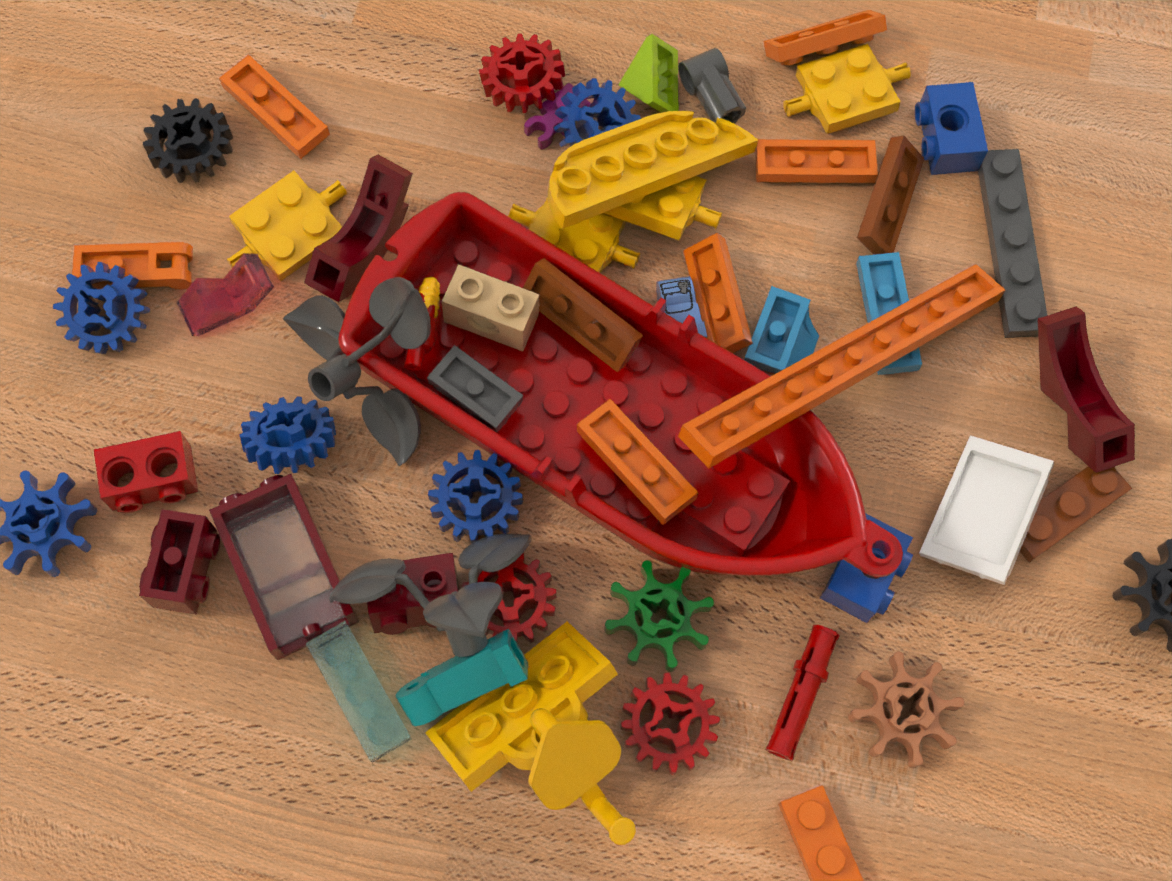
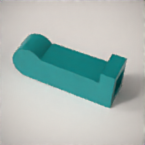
M507 629L487 639L486 647L480 652L466 657L454 656L420 674L421 676L404 685L395 696L412 725L421 726L427 724L443 713L507 683L512 687L527 680L528 662L510 630Z

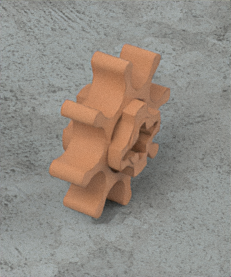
M898 651L889 658V664L893 670L891 681L880 682L868 670L862 671L857 676L856 682L871 691L873 705L869 709H853L848 714V720L854 723L866 719L874 722L878 727L879 739L869 749L870 756L878 757L884 752L888 742L897 741L906 748L908 753L907 765L914 769L924 762L919 750L922 738L930 737L935 739L943 749H949L957 743L955 736L946 733L941 728L939 716L943 710L957 711L964 706L965 701L962 697L943 700L934 693L932 682L934 677L943 670L941 663L935 662L928 667L923 678H914L906 672L904 668V654ZM914 696L915 700L909 709L910 716L897 724L896 721L901 715L900 712L903 708L901 704ZM910 730L914 733H905L904 731Z

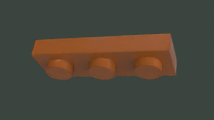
M904 135L890 138L857 236L858 240L873 255L894 253L924 162V157Z
M546 259L535 263L523 289L539 294V312L616 372L624 368L644 335Z
M1089 466L1041 499L1020 552L1030 563L1132 489L1115 467L1097 473Z

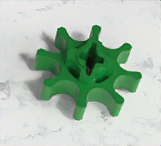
M645 560L641 566V573L646 584L642 589L629 591L619 582L612 583L611 596L623 600L628 607V613L619 620H607L604 631L606 634L611 635L619 630H626L634 635L636 647L628 654L627 663L629 665L635 666L637 664L639 655L643 650L655 648L663 653L666 661V670L673 672L678 664L673 654V646L677 642L687 640L700 650L706 648L709 642L708 636L697 633L692 628L690 617L698 612H710L714 605V600L712 597H706L700 601H691L683 595L681 586L689 579L690 569L682 567L678 578L674 582L663 584L654 578L652 562ZM677 606L680 607L682 615L679 613ZM660 608L664 609L667 612L665 619H661L658 624L651 621L652 612L657 613ZM635 616L639 618L641 626H638Z

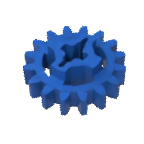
M596 78L588 81L586 87L581 82L572 88L573 94L568 92L561 98L565 106L555 110V115L563 119V122L556 125L554 130L556 132H564L565 138L561 140L559 145L561 147L569 144L572 146L582 140L641 119L640 115L631 114L630 109L636 104L635 100L625 102L623 96L626 89L622 87L617 92L612 91L611 80L604 82L601 87H599ZM594 98L589 107H578L583 100Z
M97 262L96 270L94 271L90 266L81 265L82 276L77 277L68 273L66 278L71 284L68 289L58 287L56 290L60 295L64 296L63 302L53 304V309L62 311L64 314L63 317L56 321V325L70 328L65 335V339L72 342L79 340V349L89 351L94 345L95 353L106 354L109 344L112 350L123 351V339L132 343L137 341L135 334L132 332L135 327L146 329L147 325L139 320L140 314L149 313L150 308L140 305L139 300L145 298L148 294L145 290L134 289L139 279L131 274L124 277V268L115 265L110 271L108 264ZM101 281L113 282L112 285L107 284L103 289H97L92 286V284ZM95 299L105 302L103 308L108 317L98 315L101 309ZM127 303V314L125 317V304ZM101 327L112 331V333L103 336L90 334L92 331L97 332Z
M297 396L293 403H287L284 397L279 398L278 403L274 405L267 402L263 403L264 411L261 413L251 411L249 413L251 421L242 422L243 433L239 434L243 452H246L249 463L257 461L258 469L261 471L271 465L274 468V473L280 474L284 467H290L293 473H298L300 465L305 464L310 468L314 467L315 457L326 459L328 457L327 448L335 447L334 436L336 435L334 419L330 417L327 407L319 408L317 400L303 404L302 397Z
M475 450L471 460H467L462 452L458 453V464L455 466L445 460L442 464L446 474L444 476L433 474L432 476L433 484L439 489L428 491L429 500L437 503L430 508L432 517H443L439 522L440 530L446 532L453 528V538L456 542H459L464 534L469 535L471 544L477 541L480 535H485V537L493 536V531L497 529L507 534L509 526L506 520L518 521L519 511L513 506L523 504L522 493L514 492L521 487L519 477L508 478L512 473V465L508 462L498 467V456L495 453L487 461L482 460L480 450ZM468 474L459 483H454L460 477ZM485 474L492 476L500 484H491L485 477ZM473 492H481L482 496L479 497L478 503H470ZM448 507H452V510H460L466 516V522L457 518ZM493 511L498 512L491 519L484 521V519L488 517Z

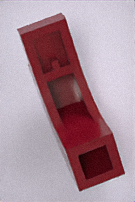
M379 154L370 158L358 199L349 218L336 235L314 248L304 284L338 303L353 294L364 271L375 255H379L382 258L385 256L388 249L384 244L402 225L409 204L405 203L404 199L413 175L412 172Z

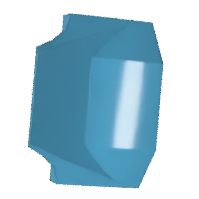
M771 286L752 336L753 344L749 345L744 360L761 370L776 374L813 354L819 334L809 317V303L811 300Z

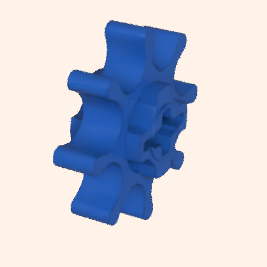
M25 470L20 473V478L24 484V491L20 498L12 502L0 499V511L6 513L5 522L0 527V544L4 542L13 543L12 554L4 561L3 566L12 574L19 575L22 572L24 563L29 558L39 555L42 557V569L50 576L56 577L60 574V569L56 564V555L62 547L75 545L83 552L91 550V544L82 536L74 535L73 528L80 518L96 515L97 508L88 499H84L75 505L66 504V496L75 486V481L67 473L61 472L51 489L38 491L37 478Z

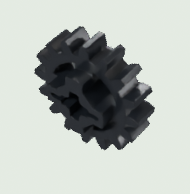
M194 98L191 106H185L184 101L178 99L177 108L171 109L168 105L164 104L162 108L165 114L162 117L154 114L150 116L154 127L144 128L143 131L148 140L143 142V147L148 154L154 169L159 168L163 177L168 178L174 173L178 183H183L186 175H191L196 183L200 180V173L205 171L207 175L212 177L215 175L212 168L215 164L223 167L227 164L223 154L233 152L230 144L233 134L223 112L217 113L212 103L202 108L197 98ZM211 130H213L214 133L212 142L209 141L212 138L210 134Z

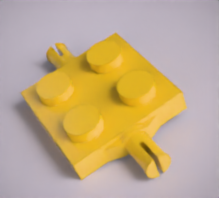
M868 43L797 65L795 76L803 89V96L788 101L785 100L783 102L784 111L788 117L807 110L811 111L820 120L826 134L897 112L901 101L891 84L909 79L911 77L910 67L905 62L901 65L885 69L877 61Z
M293 170L229 215L231 223L243 236L246 246L230 258H227V262L236 273H239L240 270L256 259L258 262L269 267L281 282L311 260L315 247L330 240L342 228L340 223L331 214L329 206L343 196H346L348 194L346 189L341 185L340 181L336 180L335 183L324 191L317 193V191L309 188Z
M698 176L604 212V214L679 241L685 228L694 221L717 229L722 216V212H717L700 205V198L705 188L706 179Z
M548 197L536 212L518 206L515 203L510 209L508 217L528 226L532 232L599 273L612 260L635 269L639 261L640 252H635L619 245V236L626 224L624 220L602 213L562 229L552 215Z

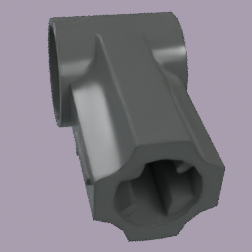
M713 48L679 62L678 71L684 88L690 95H697L711 121L716 123L718 117L735 124L738 119L745 115L746 107L729 80L728 66L720 50Z

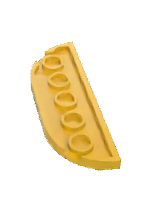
M668 111L653 114L582 140L565 150L554 163L548 186L549 207L557 223L564 229L754 153L758 139L745 129L723 118L717 117L715 123L707 118H693V111Z

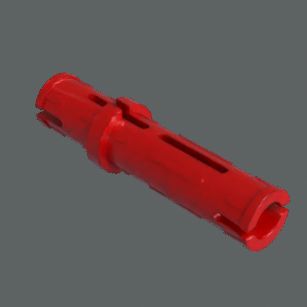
M817 624L812 626V631L801 660L795 661L793 671L796 673L773 734L765 749L769 753L788 761H793L797 745L809 718L821 683H826L829 672L826 669L840 637L836 631Z

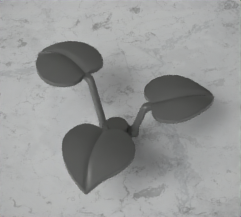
M401 277L390 278L380 283L371 294L369 311L373 319L384 329L349 356L342 352L338 342L339 332L345 317L343 310L332 299L323 295L307 299L295 310L285 315L283 320L303 341L327 360L309 372L308 383L311 391L322 401H330L342 393L346 399H350L355 395H368L362 403L361 412L363 420L374 438L392 454L398 466H401L415 452L420 440L421 422L418 411L412 401L396 388L383 393L382 389L378 386L355 387L361 376V368L357 360L384 341L389 335L399 346L405 349H416L426 342L430 335L431 324L427 307L419 291L414 288L410 281Z
M497 534L473 542L462 551L458 559L460 567L470 569L469 585L464 586L458 592L453 591L451 594L440 596L431 602L427 600L408 575L401 574L406 568L404 561L391 558L374 560L351 571L336 585L330 594L329 600L330 603L334 600L345 604L366 603L384 596L396 584L404 585L424 608L423 615L425 620L429 624L436 626L438 631L446 632L454 655L458 657L471 656L486 647L488 640L485 633L490 618L503 598V592L499 584L478 582L479 575L482 571L495 572L509 566L524 553L532 538L530 534Z

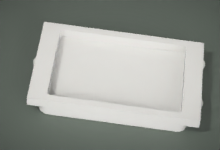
M970 435L921 547L920 556L936 561L939 564H945L974 574L982 579H988L1005 585L1048 484V477L1053 468L1054 461Z

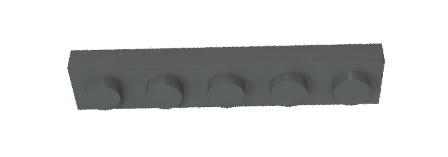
M1019 149L988 150L978 169L995 281L1005 289L1004 294L999 300L1004 337H1038V318L1047 316V309Z

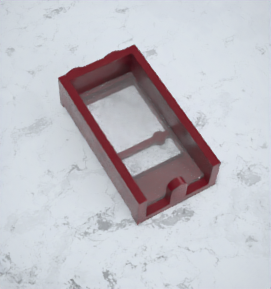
M292 474L269 477L260 483L259 488L244 495L242 493L229 495L219 502V506L209 510L267 648L277 660L359 623L351 604L340 603L335 600L330 603V594L340 582V578Z

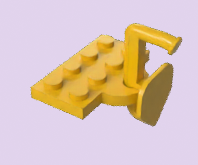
M566 621L524 654L528 662L527 680L512 687L507 683L458 706L425 733L470 792L509 762L518 769L531 771L528 779L529 785L545 807L551 810H560L568 807L580 797L586 808L609 832L611 841L617 845H626L635 836V824L631 819L623 817L597 785L619 762L621 746L605 722L588 720V713L582 704L617 676L618 673L612 663Z

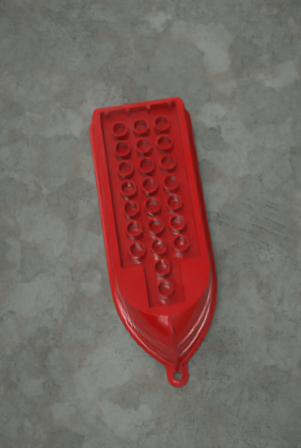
M466 192L451 193L413 216L384 244L391 253L398 255L397 258L392 261H386L381 256L375 255L358 282L347 307L338 336L340 349L346 356L351 355L384 329L373 319L369 311L371 294L380 283L390 278L401 277L410 281L414 288L419 291L425 278H436L440 283L439 308L441 310L438 321V336L432 350L424 354L421 371L412 372L404 367L408 350L399 346L391 335L357 360L361 370L389 389L396 388L400 390L414 405L489 454H497L500 461L505 464L509 462L514 470L647 556L670 566L688 568L693 572L730 576L789 574L815 569L844 559L870 576L885 577L893 573L900 565L903 557L900 542L893 534L876 523L867 520L862 496L854 473L838 443L812 410L708 469L678 437L682 425L771 376L699 334L695 318L691 315H688L685 321L681 323L666 314L665 299L660 298L654 305H651L474 195ZM546 259L644 336L626 366L619 372H616L541 312H539V316L523 351L444 322L442 299L458 264L523 288L535 263ZM454 345L523 395L521 405L498 432L478 421L428 384L427 377ZM609 399L619 407L698 492L696 500L664 525L661 524L577 432V424ZM872 548L882 550L885 558H877L873 554Z

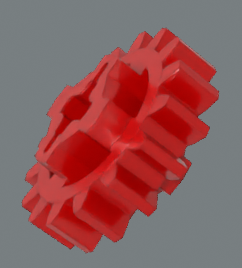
M519 33L515 42H510L508 38L504 37L502 38L503 47L499 48L494 45L489 47L491 57H482L483 68L479 70L485 96H492L494 106L497 107L505 102L507 112L510 113L514 110L515 106H521L522 112L527 113L529 105L532 104L540 110L543 108L542 100L544 98L554 101L556 99L554 89H563L562 77H565L564 62L561 60L560 50H552V43L549 39L539 44L538 35L533 34L530 40L527 41L524 40L522 33Z
M523 553L517 560L499 571L481 572L478 582H488L491 578L498 575L495 583L501 586L503 598L493 614L503 621L504 626L489 621L485 633L486 636L490 633L493 637L509 629L518 644V637L524 636L529 643L534 642L532 630L535 628L546 632L548 624L543 616H555L556 607L547 603V601L556 599L557 592L555 588H545L552 581V575L550 572L538 574L540 569V561L538 559L527 565L525 564ZM514 573H518L525 576L532 583H522L520 580L514 577ZM463 582L462 588L469 585V582ZM508 591L513 592L515 598L514 606L505 607L503 601L504 593ZM535 606H537L533 615L524 623L519 624V619L528 609H535Z
M669 672L664 673L662 684L659 685L650 676L646 678V692L636 687L633 688L631 695L636 704L624 703L622 711L631 716V719L622 721L620 730L632 733V736L625 741L624 745L626 748L637 746L640 749L635 759L636 762L640 763L647 757L652 759V772L656 773L661 763L667 764L670 775H675L678 763L681 762L690 771L695 767L694 755L705 760L710 754L703 745L704 742L715 744L718 739L715 733L709 731V727L718 725L720 717L708 714V711L716 702L714 698L704 701L700 698L704 689L702 684L697 685L693 690L688 688L687 675H683L677 684L672 683ZM668 694L680 696L689 703L683 705L671 701ZM649 702L653 712L652 720L640 727V713ZM667 713L670 719L684 717L679 722L676 733L673 734L670 728H659L656 730L664 718L663 714ZM699 720V735L691 746L690 738L687 734L688 727ZM659 742L667 745L672 753L660 752L650 746V744Z

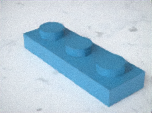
M899 252L858 257L856 266L868 323L909 301ZM919 348L877 371L878 375L919 371L922 366Z

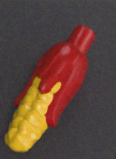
M434 277L425 278L419 288V293L429 313L431 330L428 339L423 345L416 349H406L408 351L404 367L412 372L421 371L424 354L432 350L438 336V321L441 312L439 308L440 283Z

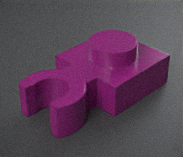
M570 83L555 93L556 99L554 101L545 100L542 103L543 108L540 109V113L543 116H533L524 124V133L527 136L536 130L544 132V134L538 137V147L541 150L552 144L554 134L557 133L554 127L563 122V119L555 115V110L565 106L561 98L566 93L570 92L573 94L572 88L574 86ZM586 99L578 107H589L591 103Z

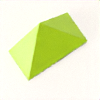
M654 34L647 36L621 79L619 86L625 88L626 91L661 113L679 111L678 50Z

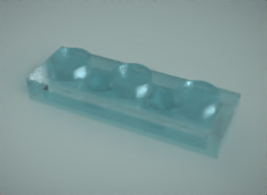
M346 621L305 643L372 763L412 740Z

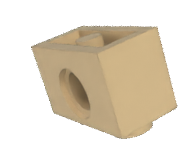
M458 264L442 299L444 322L523 351L539 316V294Z

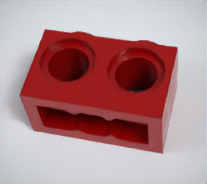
M181 431L94 449L100 499L112 511L116 510L120 513L135 512L142 509L143 504L156 501L176 503L184 500L186 495L198 492L191 445ZM169 464H177V469L172 475L160 477L164 467ZM134 473L133 479L129 484L117 487L118 481L123 475Z

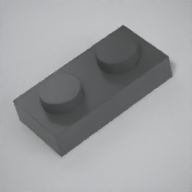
M455 345L427 377L428 384L495 432L502 428L523 402V395Z

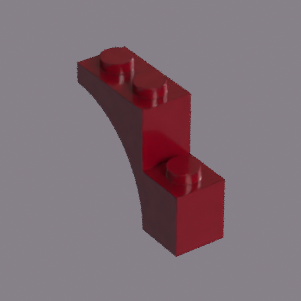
M1075 306L1038 318L1040 387L1046 396L1067 413L1068 449L1095 473L1135 460V424L1117 406L1099 374L1089 344L1085 312Z

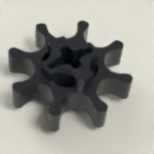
M1168 539L1157 547L1160 556V564L1158 566L1148 563L1140 552H1134L1124 560V565L1137 574L1139 585L1137 588L1124 585L1114 591L1112 596L1115 601L1132 600L1141 608V620L1130 628V633L1133 636H1139L1146 632L1152 623L1158 624L1166 631L1168 636L1167 650L1172 652V599L1168 605L1164 603L1172 592V539Z

